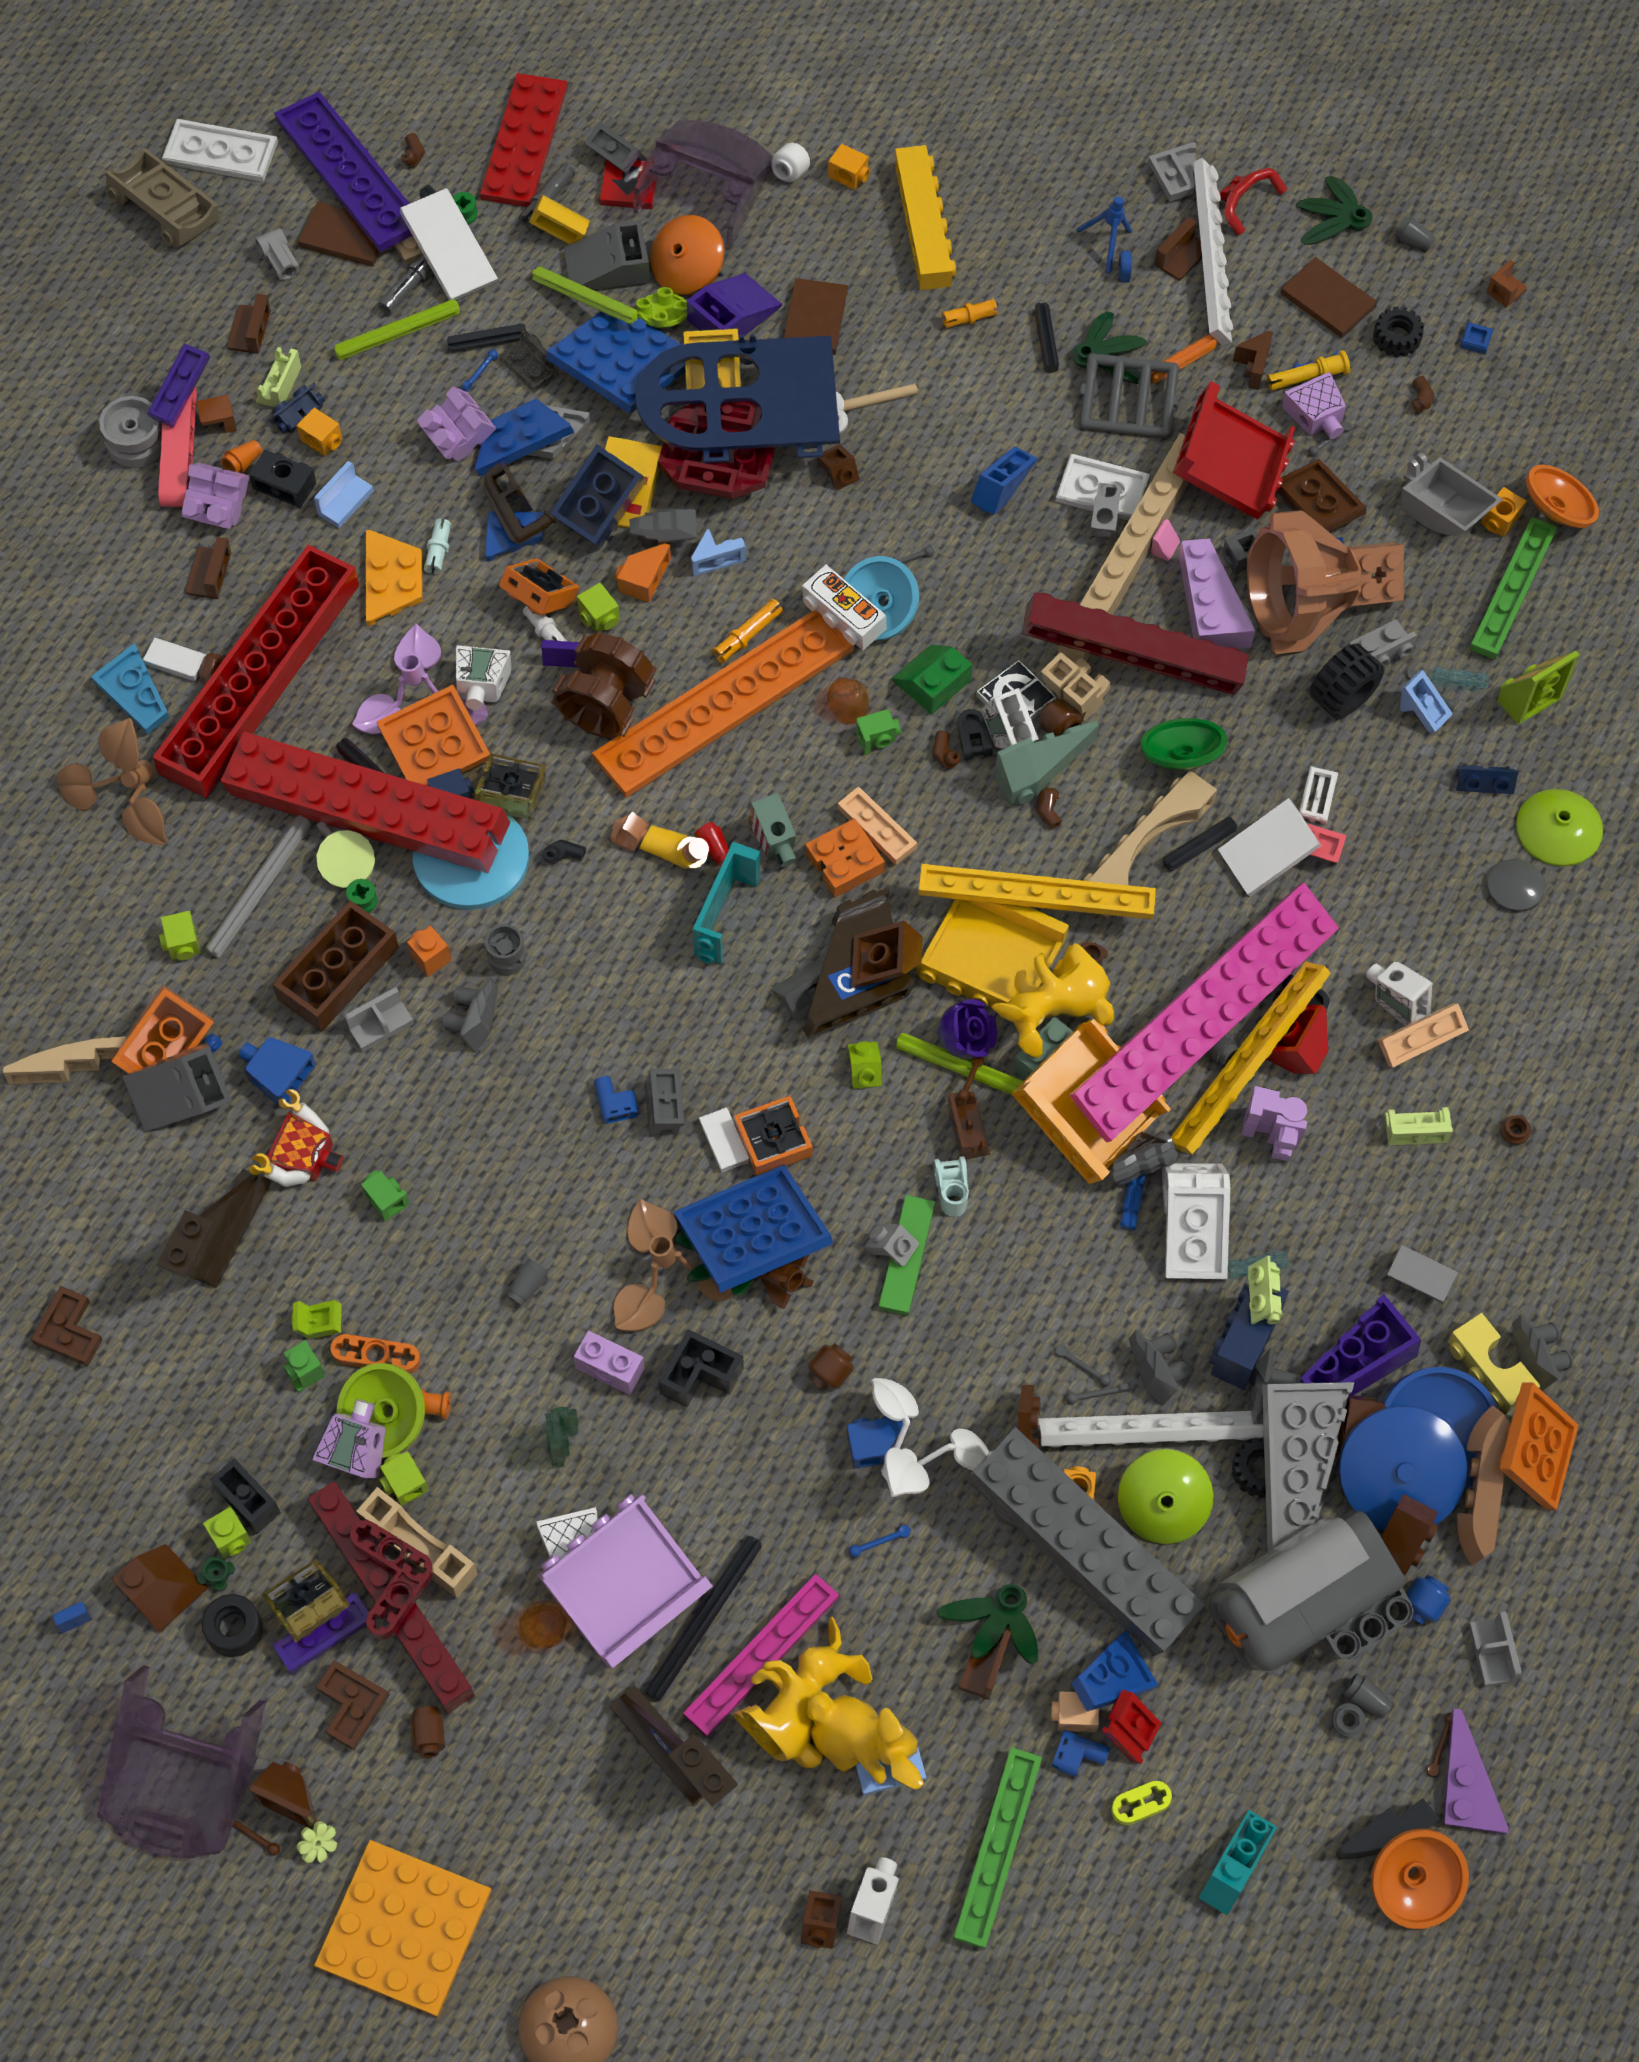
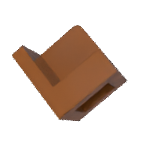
M1509 260L1491 277L1486 292L1506 308L1527 289L1523 283L1512 276L1515 262Z
M228 394L196 401L201 425L205 426L224 422L226 433L237 431Z

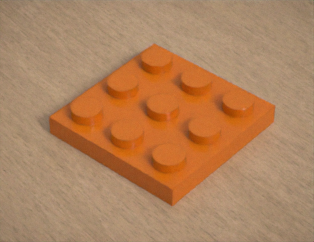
M454 685L376 721L405 779L428 786L427 779L458 768H460L461 773H464L492 759Z
M1522 1382L1519 1395L1516 1398L1512 1422L1508 1427V1437L1504 1452L1500 1458L1499 1469L1544 1509L1557 1510L1579 1425L1533 1382Z

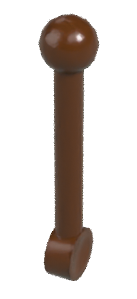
M984 1057L972 1059L971 1063L973 1066L963 1089L958 1092V1098L961 1101H966L969 1098L968 1091L978 1067H981L984 1063Z
M1451 1712L1444 1716L1445 1726L1433 1761L1426 1768V1772L1430 1777H1436L1440 1771L1438 1764L1450 1732Z
M227 1812L223 1815L222 1821L226 1826H234L267 1848L270 1855L275 1856L279 1854L280 1845L278 1843H270L237 1821L233 1813Z

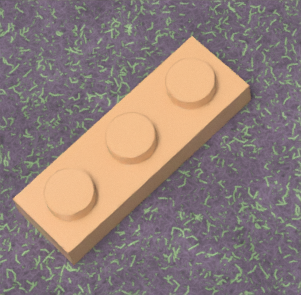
M857 787L837 803V809L849 821L855 818L870 841L895 865L917 849V842L860 787Z
M1452 1003L1377 1040L1388 1067H1395L1469 1031L1459 1004Z

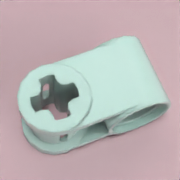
M961 1156L958 1160L942 1162L939 1159H934V1174L936 1186H938L941 1209L946 1215L951 1217L960 1216L966 1211L969 1190L965 1157ZM958 1196L961 1200L955 1202L949 1200L948 1197Z

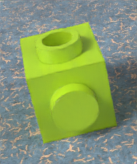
M601 583L596 584L577 596L579 616L586 627L591 626L596 633L604 629H612L620 620L619 605Z
M190 911L161 917L164 933L159 934L163 952L169 951L172 960L178 959L182 961L189 960L194 955L201 953L195 924Z
M408 1451L403 1454L391 1455L384 1461L385 1464L380 1466L384 1477L380 1478L379 1481L387 1495L393 1493L401 1506L429 1491L426 1481Z
M231 1506L203 1523L224 1559L239 1554L248 1544L252 1543Z

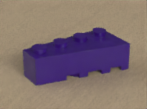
M1383 1294L1376 1301V1304L1369 1311H1366L1358 1319V1322L1338 1339L1337 1344L1330 1351H1326L1301 1377L1300 1383L1355 1382L1352 1393H1349L1355 1395L1418 1357L1421 1339L1386 1295Z

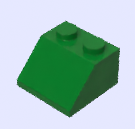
M931 644L892 677V681L932 715L971 681L973 664L953 647Z

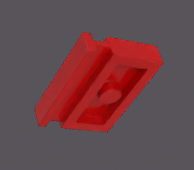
M1122 1689L1108 1717L1111 1722L1108 1728L1103 1727L1102 1732L1129 1760L1142 1764L1143 1759L1141 1755L1143 1751L1148 1752L1161 1722L1133 1692Z

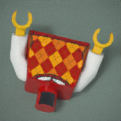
M292 1089L285 1091L291 1097L292 1103L289 1104L286 1100L279 1099V1106L283 1109L292 1108L293 1113H287L268 1156L259 1153L252 1157L253 1160L259 1162L261 1168L252 1165L249 1167V1172L252 1175H259L263 1172L266 1178L284 1187L303 1184L308 1180L317 1181L322 1168L338 1172L344 1157L331 1151L333 1143L329 1135V1129L305 1103H299L300 1096L297 1091Z

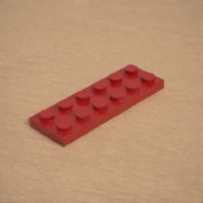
M522 73L516 74L480 192L481 200L528 207L531 204V198L536 195L567 91V81Z

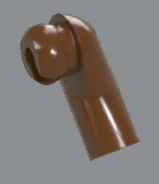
M409 133L406 135L405 141L410 150H406V155L402 153L401 160L407 167L411 168L419 164L425 154V150L416 133Z

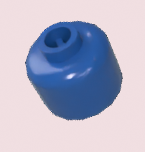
M1426 1575L1425 1578L1416 1577L1406 1591V1595L1413 1606L1412 1619L1422 1625L1425 1620L1433 1623L1438 1622L1451 1601V1597L1447 1593L1449 1588L1429 1575Z

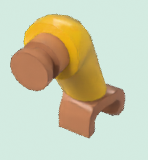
M633 812L620 820H616L611 828L610 839L615 845L628 851H635L637 845L641 842L639 849L656 855L683 869H696L702 866L706 861L709 851L707 842L701 838L690 837L653 825L647 830L650 823Z

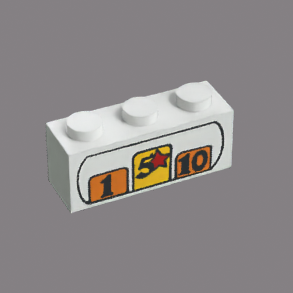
M828 565L822 567L802 585L804 604L811 611L816 610L820 613L824 621L831 628L836 627L841 631L846 641L851 645L856 644L864 650L887 630L886 615Z

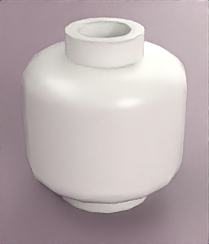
M793 142L787 143L773 155L771 166L774 174L779 179L785 182H794L808 170L810 158L807 151L801 145Z

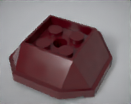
M725 402L720 406L721 427L726 432L749 431L759 423L762 417L761 409L753 402ZM689 404L673 414L669 424L680 431L702 434L707 430L706 407L703 404ZM663 442L658 459V467L679 489L730 499L741 498L748 493L766 487L777 447L729 449V462L704 463L703 451L680 449ZM723 453L709 454V457H723Z

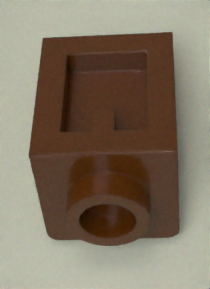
M841 444L823 451V457H817L818 464L831 476L833 487L836 490H840L860 479L854 456Z
M809 1890L802 1926L801 1943L816 1948H834L842 1896Z

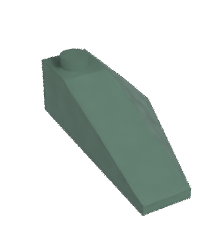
M1097 721L1068 728L1062 735L1057 737L1052 732L1045 734L1042 741L1033 742L1030 738L998 751L994 780L1010 806L1017 803L1026 804L1031 801L1038 792L1097 739L1099 728Z

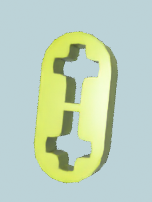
M1152 1781L1122 1793L1116 1797L1112 1804V1816L1116 1822L1127 1826L1165 1811L1170 1805L1172 1799L1171 1790L1164 1782ZM1152 1789H1155L1157 1793L1163 1792L1165 1794L1161 1800V1805H1158L1156 1801L1144 1803V1800L1151 1796ZM1125 1801L1127 1805H1133L1138 1802L1140 1806L1132 1810V1817H1128L1126 1813L1120 1814L1118 1812L1122 1806L1121 1802Z

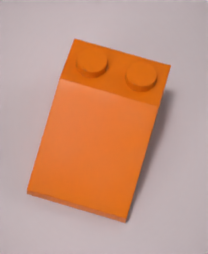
M162 984L111 1062L127 1073H131L197 1046L214 1021L203 1011Z

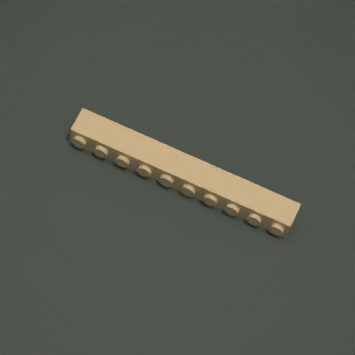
M1180 433L1080 603L1081 606L1091 609H1103L1112 615L1116 611L1150 552L1152 539L1162 521L1169 519L1189 484L1188 481L1173 474L1185 437L1184 434ZM1061 645L1058 646L1057 655L1061 652L1072 662H1075L1080 657L1087 661L1090 656L1089 653Z

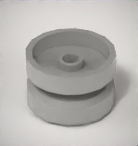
M137 396L120 397L110 402L101 413L99 425L107 453L113 461L121 466L130 468L144 467L156 461L161 455L162 425L161 422L148 417L147 412L152 403L145 398Z

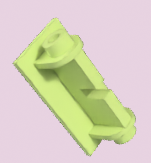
M1266 1256L1248 1266L1251 1324H1255L1263 1319H1267L1268 1324H1278L1283 1316L1281 1297L1272 1295V1292H1280V1269L1277 1268L1276 1263L1270 1262V1256Z

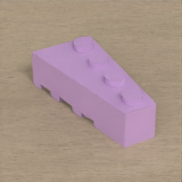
M1210 538L1182 541L1179 563L1193 638L1210 640L1222 647L1251 648L1255 633L1254 627Z

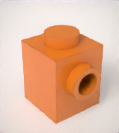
M431 925L425 930L415 932L410 940L407 941L410 957L427 977L451 961L449 946Z

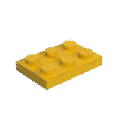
M738 329L683 332L684 344L738 340ZM739 357L719 360L717 363L719 385L724 388L741 387ZM697 359L685 361L687 390L701 389L705 385L703 363Z

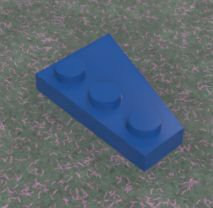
M1127 1630L1117 1637L1071 1683L1087 1712L1114 1704L1122 1689L1139 1696L1149 1693L1159 1686Z

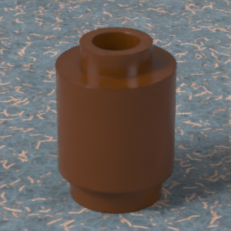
M434 1706L415 1709L413 1717L410 1719L412 1750L415 1753H419L422 1758L436 1757L439 1755V1751L445 1748L443 1716L439 1714V1708Z

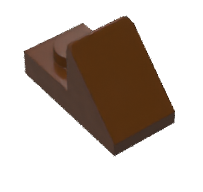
M1266 331L1240 343L1235 348L1233 362L1248 365L1245 377L1250 378L1249 388L1259 390L1273 335L1271 331Z

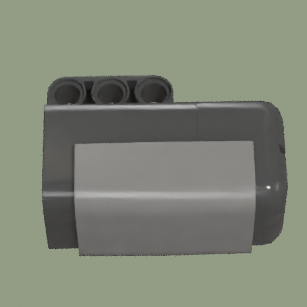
M1360 1510L1346 1511L1334 1518L1320 1519L1219 1584V1591L1211 1597L1209 1602L1210 1613L1222 1634L1227 1636L1226 1641L1243 1667L1258 1671H1273L1320 1642L1329 1657L1350 1660L1406 1625L1413 1617L1412 1603L1402 1588L1406 1584L1405 1578L1373 1523ZM1394 1602L1399 1607V1615L1396 1619H1393L1390 1615V1606ZM1367 1619L1373 1624V1632L1370 1636H1367L1363 1630V1625ZM1341 1636L1347 1641V1648L1343 1653H1340L1337 1648V1641Z

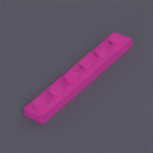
M815 1574L687 1708L683 1716L708 1738L757 1686L752 1683L751 1677L759 1669H763L766 1661L781 1660L839 1599V1594Z

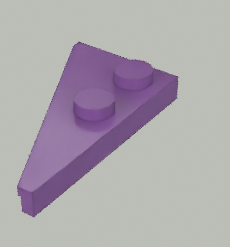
M1453 1709L1451 1713L1443 1825L1507 1834V1823L1464 1713L1461 1709Z

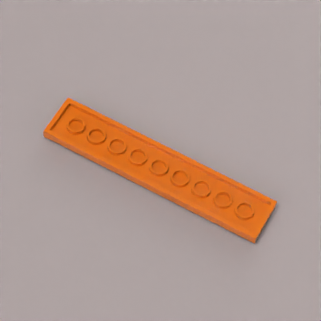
M816 610L812 611L631 727L625 737L617 736L592 752L593 759L627 798L854 651V645L848 643L843 633L836 627L831 628L824 621L820 613Z

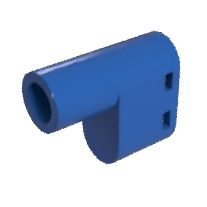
M602 1076L594 1080L593 1083L605 1124L638 1117L639 1107L634 1091L628 1090L615 1093L609 1076Z
M1064 1730L1052 1767L1060 1772L1076 1777L1082 1758L1105 1765L1111 1747Z

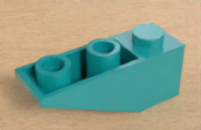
M1248 1810L1198 1898L1228 1916L1276 1831L1277 1826Z

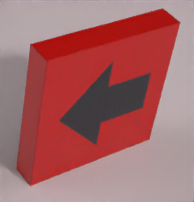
M606 160L600 205L653 209L659 163L636 160L625 174Z

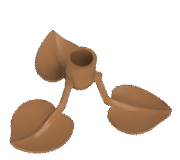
M127 718L107 726L100 732L98 739L99 748L107 761L114 762L116 769L123 770L122 774L92 783L90 769L82 764L73 763L63 767L58 772L56 778L58 789L64 799L78 810H87L95 804L97 799L94 788L121 780L124 786L132 789L136 788L129 800L131 807L124 809L122 813L123 823L128 833L145 843L163 845L168 840L165 835L164 820L159 807L148 798L137 799L139 794L146 790L144 784L153 780L155 772L150 762L146 760L138 761V743L132 720Z
M643 1199L638 1200L631 1213L628 1224V1238L631 1246L640 1253L650 1252L653 1260L651 1264V1287L648 1290L642 1284H631L625 1286L617 1294L613 1307L615 1327L626 1332L648 1329L655 1325L663 1316L666 1306L665 1300L660 1295L654 1294L657 1288L659 1267H670L676 1260H679L690 1271L695 1268L682 1256L680 1251H675L672 1242L678 1230L675 1217L669 1211L652 1205ZM712 1278L699 1281L700 1291L708 1299L723 1301L734 1296L732 1295L731 1288L720 1293Z

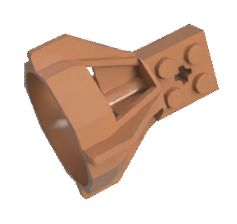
M1304 511L1272 513L1270 515V526L1261 527L1247 554V600L1261 634L1271 638V652L1283 654L1305 651L1339 614L1348 607L1404 601V545L1388 542L1346 547ZM1286 548L1293 565H1282ZM1296 584V605L1293 617L1286 606L1282 585Z

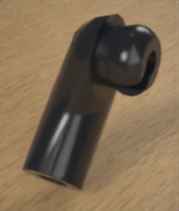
M560 839L545 847L543 858L548 863H556L567 857L582 861L586 853V847Z

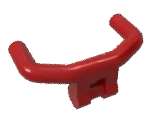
M1264 168L1242 177L1236 176L1230 182L1229 187H1225L1219 192L1220 199L1226 202L1224 216L1237 236L1246 229L1234 211L1238 199L1255 182L1269 179L1279 195L1288 189L1274 169Z

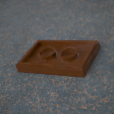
M318 201L298 240L300 248L374 267L380 254L345 208Z
M1317 257L1281 289V294L1340 338L1348 334L1377 305L1375 299Z
M795 278L784 338L831 336L833 355H836L848 285Z
M1320 459L1281 477L1283 481L1277 491L1295 511H1304L1328 532L1366 514V506Z

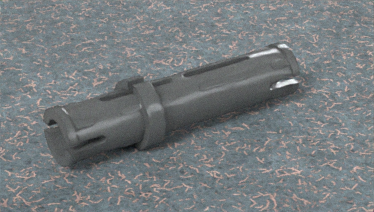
M562 163L539 194L531 198V204L519 216V221L523 226L530 220L542 194L554 200L571 178L575 176V170L572 166L565 171L568 164ZM528 223V224L526 225V228H530V229H531V228H533L534 225L531 224V223Z
M423 254L415 263L409 264L407 272L378 302V307L382 312L391 315L414 287L427 278V273L431 270V267Z

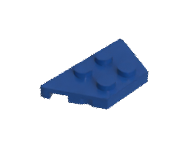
M536 398L490 420L496 429L481 444L475 469L480 476L486 475L491 467L505 460L509 464L574 433V429L569 422Z

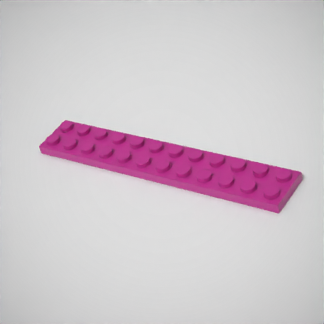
M1304 882L1297 885L1069 1096L1106 1143L1112 1141L1333 935L1339 927Z

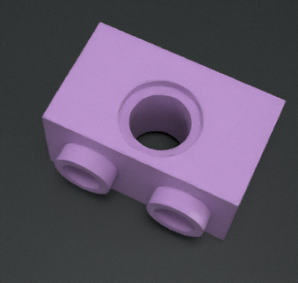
M589 1330L574 1355V1363L577 1370L631 1395L645 1370L643 1356Z

